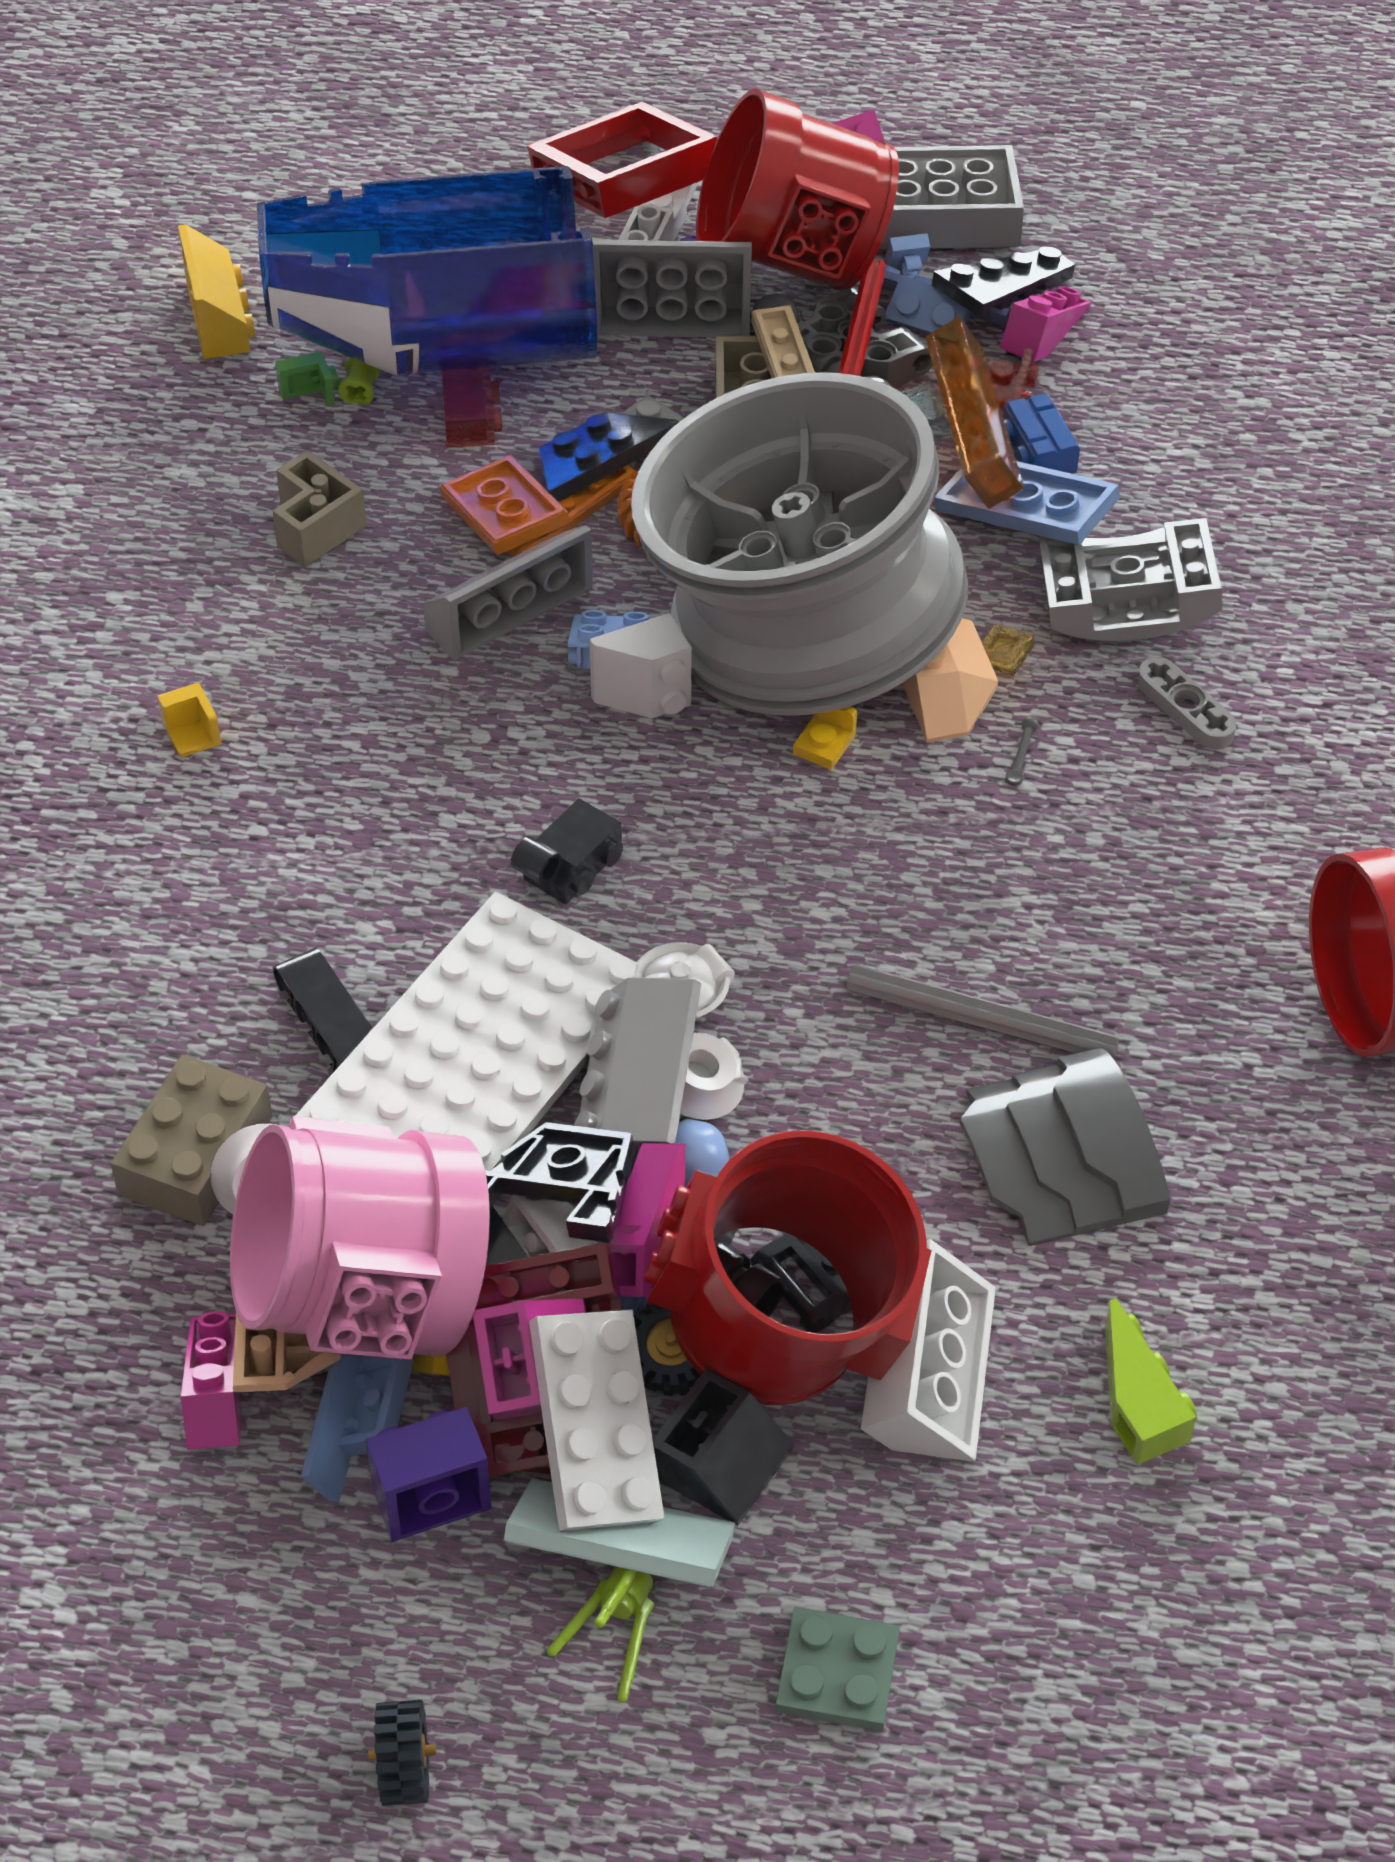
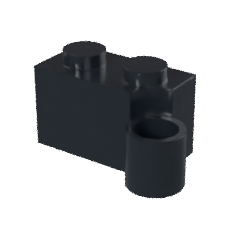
M578 798L536 839L528 836L520 841L513 851L511 867L521 872L523 879L562 903L567 904L577 893L580 895L585 894L592 886L595 876L605 866L612 867L619 860L623 851L621 822Z

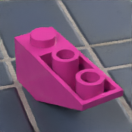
M1059 286L1058 289L1044 291L1043 294L1029 296L1027 299L1015 302L1009 315L1000 348L1033 362L1046 358L1092 302L1080 298L1081 292L1066 286Z
M642 1143L625 1189L614 1237L610 1243H606L610 1247L620 1296L648 1297L652 1283L644 1281V1276L653 1251L657 1252L662 1238L657 1236L662 1214L666 1206L670 1207L677 1186L685 1187L686 1144Z
M214 1311L190 1318L181 1389L187 1450L240 1445L242 1392L233 1391L236 1314Z

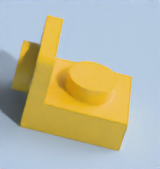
M849 706L814 714L811 721L793 744V755L832 770L856 735L857 710Z

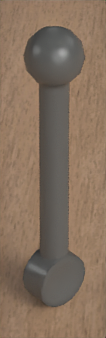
M1027 716L1021 722L1024 730L1013 769L1006 773L1005 778L1006 782L1011 786H1018L1023 782L1021 769L1032 732L1036 731L1039 726L1038 720L1033 716Z

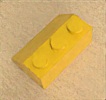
M186 224L178 225L186 284L203 359L250 352L249 338L256 337L252 314L244 315V313L249 312L246 289L238 290V288H243L240 264L232 265L229 249Z

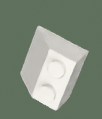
M670 613L590 639L591 698L594 703L648 718H655L664 714L673 715L680 712L684 707L691 705L692 647Z

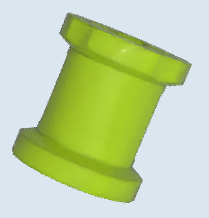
M351 354L345 362L346 377L339 384L340 397L345 402L369 404L374 397L373 381L379 377L380 369L351 358Z

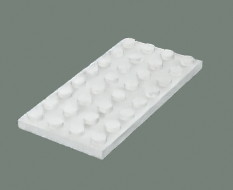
M495 891L295 1116L389 1127L394 1139L410 1130L464 1136L470 1139L476 1146L485 1171H490L502 1163L501 1153L530 1134L589 1061L590 1055H588L587 1049L596 1027V1003L604 991L611 990L627 978H633L637 962Z

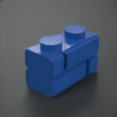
M1047 393L1031 396L1028 400L1022 398L1009 401L1004 405L1003 420H1000L998 424L999 435L1004 444L1010 443L1013 448L1014 461L1071 474L1077 472L1080 447Z

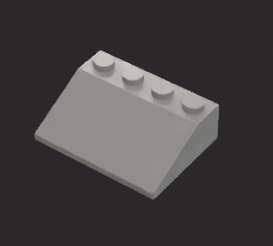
M1012 145L894 147L899 161L898 188L891 219L879 248L880 250L887 251L890 238L925 233L928 234L930 249L956 248L963 250L968 248L993 247L1004 249L1006 247H1021L1024 205Z
M592 240L593 335L670 337L750 336L752 242Z

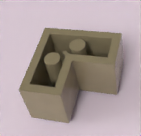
M309 450L304 451L276 470L281 504L273 510L277 547L302 566L307 567L367 526L363 489Z

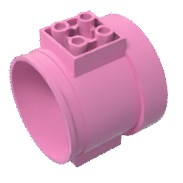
M298 1116L292 1117L289 1127L272 1124L264 1128L252 1145L243 1168L235 1201L231 1230V1290L235 1310L243 1326L251 1330L270 1328L279 1332L306 1334L310 1350L318 1352L410 1360L413 1354L438 1357L451 1352L462 1339L474 1314L483 1282L488 1251L490 1217L488 1185L484 1165L474 1143L464 1136L414 1130L406 1131L397 1139H394L389 1127Z

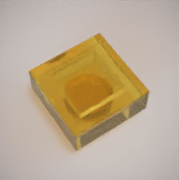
M994 624L982 642L993 670L1015 676L1035 646L1032 634Z

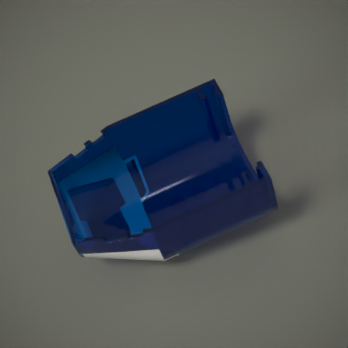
M569 166L373 181L362 183V194L343 198L342 189L335 188L328 190V201L307 204V196L302 194L257 203L259 260L268 326L393 375L594 359L597 356L598 334L593 240L589 227L580 228L579 231H576L573 176Z

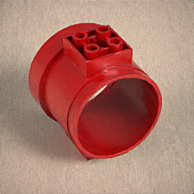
M751 89L734 106L723 125L711 153L697 206L696 241L752 242L751 262L818 284H827L839 291L852 288L860 281L873 262L891 219L899 180L897 152L889 143L874 141L869 136L803 114L798 104L794 101L760 89Z
M1380 847L1334 854L1323 862L1317 872L1309 907L1310 952L1319 995L1335 1032L1352 1052L1363 1057L1395 1053V850Z
M793 1130L771 1134L748 1144L725 1164L717 1177L695 1170L686 1187L677 1186L670 1207L666 1206L657 1230V1236L662 1238L657 1252L653 1251L650 1257L644 1281L652 1283L647 1302L669 1309L671 1325L676 1340L688 1361L699 1374H702L708 1368L751 1392L762 1405H788L806 1401L826 1391L837 1382L847 1369L880 1381L911 1342L932 1250L927 1248L925 1228L916 1201L902 1179L886 1162L867 1148L844 1137L813 1130ZM767 1228L793 1235L814 1247L833 1265L846 1286L853 1311V1331L839 1334L810 1333L783 1325L763 1314L742 1296L727 1276L720 1262L714 1238L738 1229Z

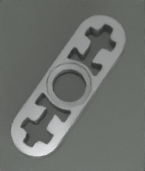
M1152 657L1141 663L1137 680L1139 689L1196 741L1209 749H1223L1233 742L1236 730V719L1179 667L1172 661L1162 657ZM1180 699H1189L1195 702L1197 707L1184 709L1175 702Z

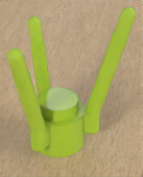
M615 1566L608 1580L600 1581L591 1598L547 1649V1654L550 1657L556 1656L601 1603L603 1607L594 1621V1625L597 1628H603L611 1615L619 1619H628L633 1614L635 1619L617 1695L618 1701L622 1703L628 1699L646 1620L654 1607V1603L647 1597L653 1587L651 1575Z

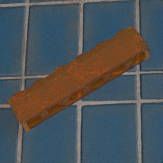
M959 316L925 337L963 475L986 507L990 509L1001 502L1011 499L1016 493L1025 488L984 350Z

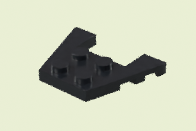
M545 1122L501 1153L502 1163L490 1171H485L489 1194V1209L501 1194L524 1196L526 1199L533 1201L547 1199L568 1202V1204L576 1206L565 1220L570 1238L610 1243L614 1237L636 1150L632 1133Z

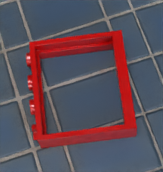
M641 102L528 145L527 148L533 176L539 184L606 219L702 181L717 137ZM645 141L666 150L608 174H604L586 165Z

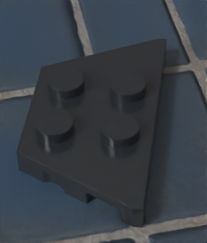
M604 412L589 417L586 423L571 431L557 434L552 441L539 447L548 492L560 502L649 454L659 440L679 421L676 419Z

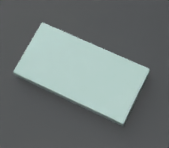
M532 1478L506 1523L504 1540L513 1544L713 1587L731 1544L735 1522L663 1507L665 1518L657 1522L559 1532L552 1482Z

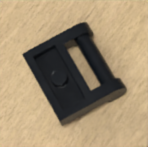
M785 1233L760 1248L750 1259L751 1267L761 1264L785 1280L782 1296L801 1317L800 1325L806 1332L818 1333L828 1327L832 1320L852 1309L846 1286L833 1265L818 1250L793 1235ZM791 1257L824 1295L825 1299L816 1304L781 1262Z

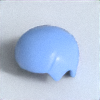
M691 1119L679 1122L675 1144H686L685 1185H688L695 1170L717 1177L729 1161L727 1144L721 1132L707 1122Z

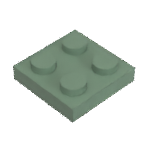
M794 1607L775 1712L883 1732L900 1625Z

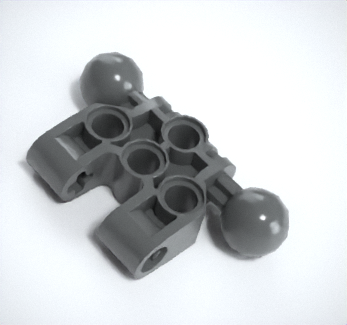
M859 288L845 289L817 300L813 317L799 323V312L794 302L789 297L779 293L763 296L754 304L752 311L791 306L815 373H838ZM878 304L861 377L879 381L897 389L925 375L934 363L935 352L908 328H898L882 334L875 333L882 328L886 319V311Z

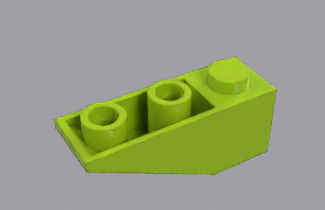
M1117 1298L1110 1300L1105 1323L1111 1426L1135 1463L1139 1465L1189 1443L1197 1419V1413L1191 1398L1185 1392L1180 1393L1170 1379L1169 1369L1164 1358L1158 1352L1153 1353L1144 1340L1143 1331L1137 1318L1132 1313L1127 1314Z

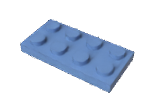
M976 452L937 493L934 500L936 511L1079 545L1120 499L1119 484Z

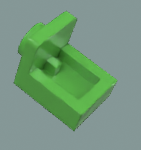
M322 351L275 361L278 390L282 399L321 391L327 406L335 404L334 390L339 389V379L334 365H327Z

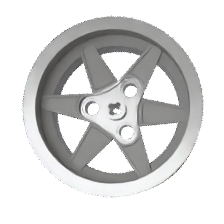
M803 373L775 377L738 388L701 406L669 430L648 454L634 483L631 500L632 517L643 550L658 571L677 584L671 606V616L692 647L691 678L711 696L736 708L769 715H809L846 708L879 696L911 678L930 663L954 635L967 605L968 576L961 547L956 536L949 526L929 509L937 490L939 460L929 423L919 407L907 396L882 382L851 374Z

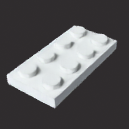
M633 1310L536 1316L529 1320L559 1532L652 1523L664 1519Z

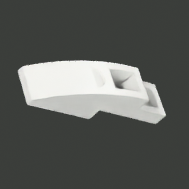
M699 182L634 207L618 240L674 241L687 217V206Z

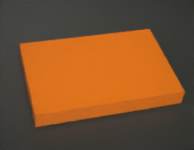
M512 455L503 457L439 486L441 495L449 506L496 555L570 524L568 511Z

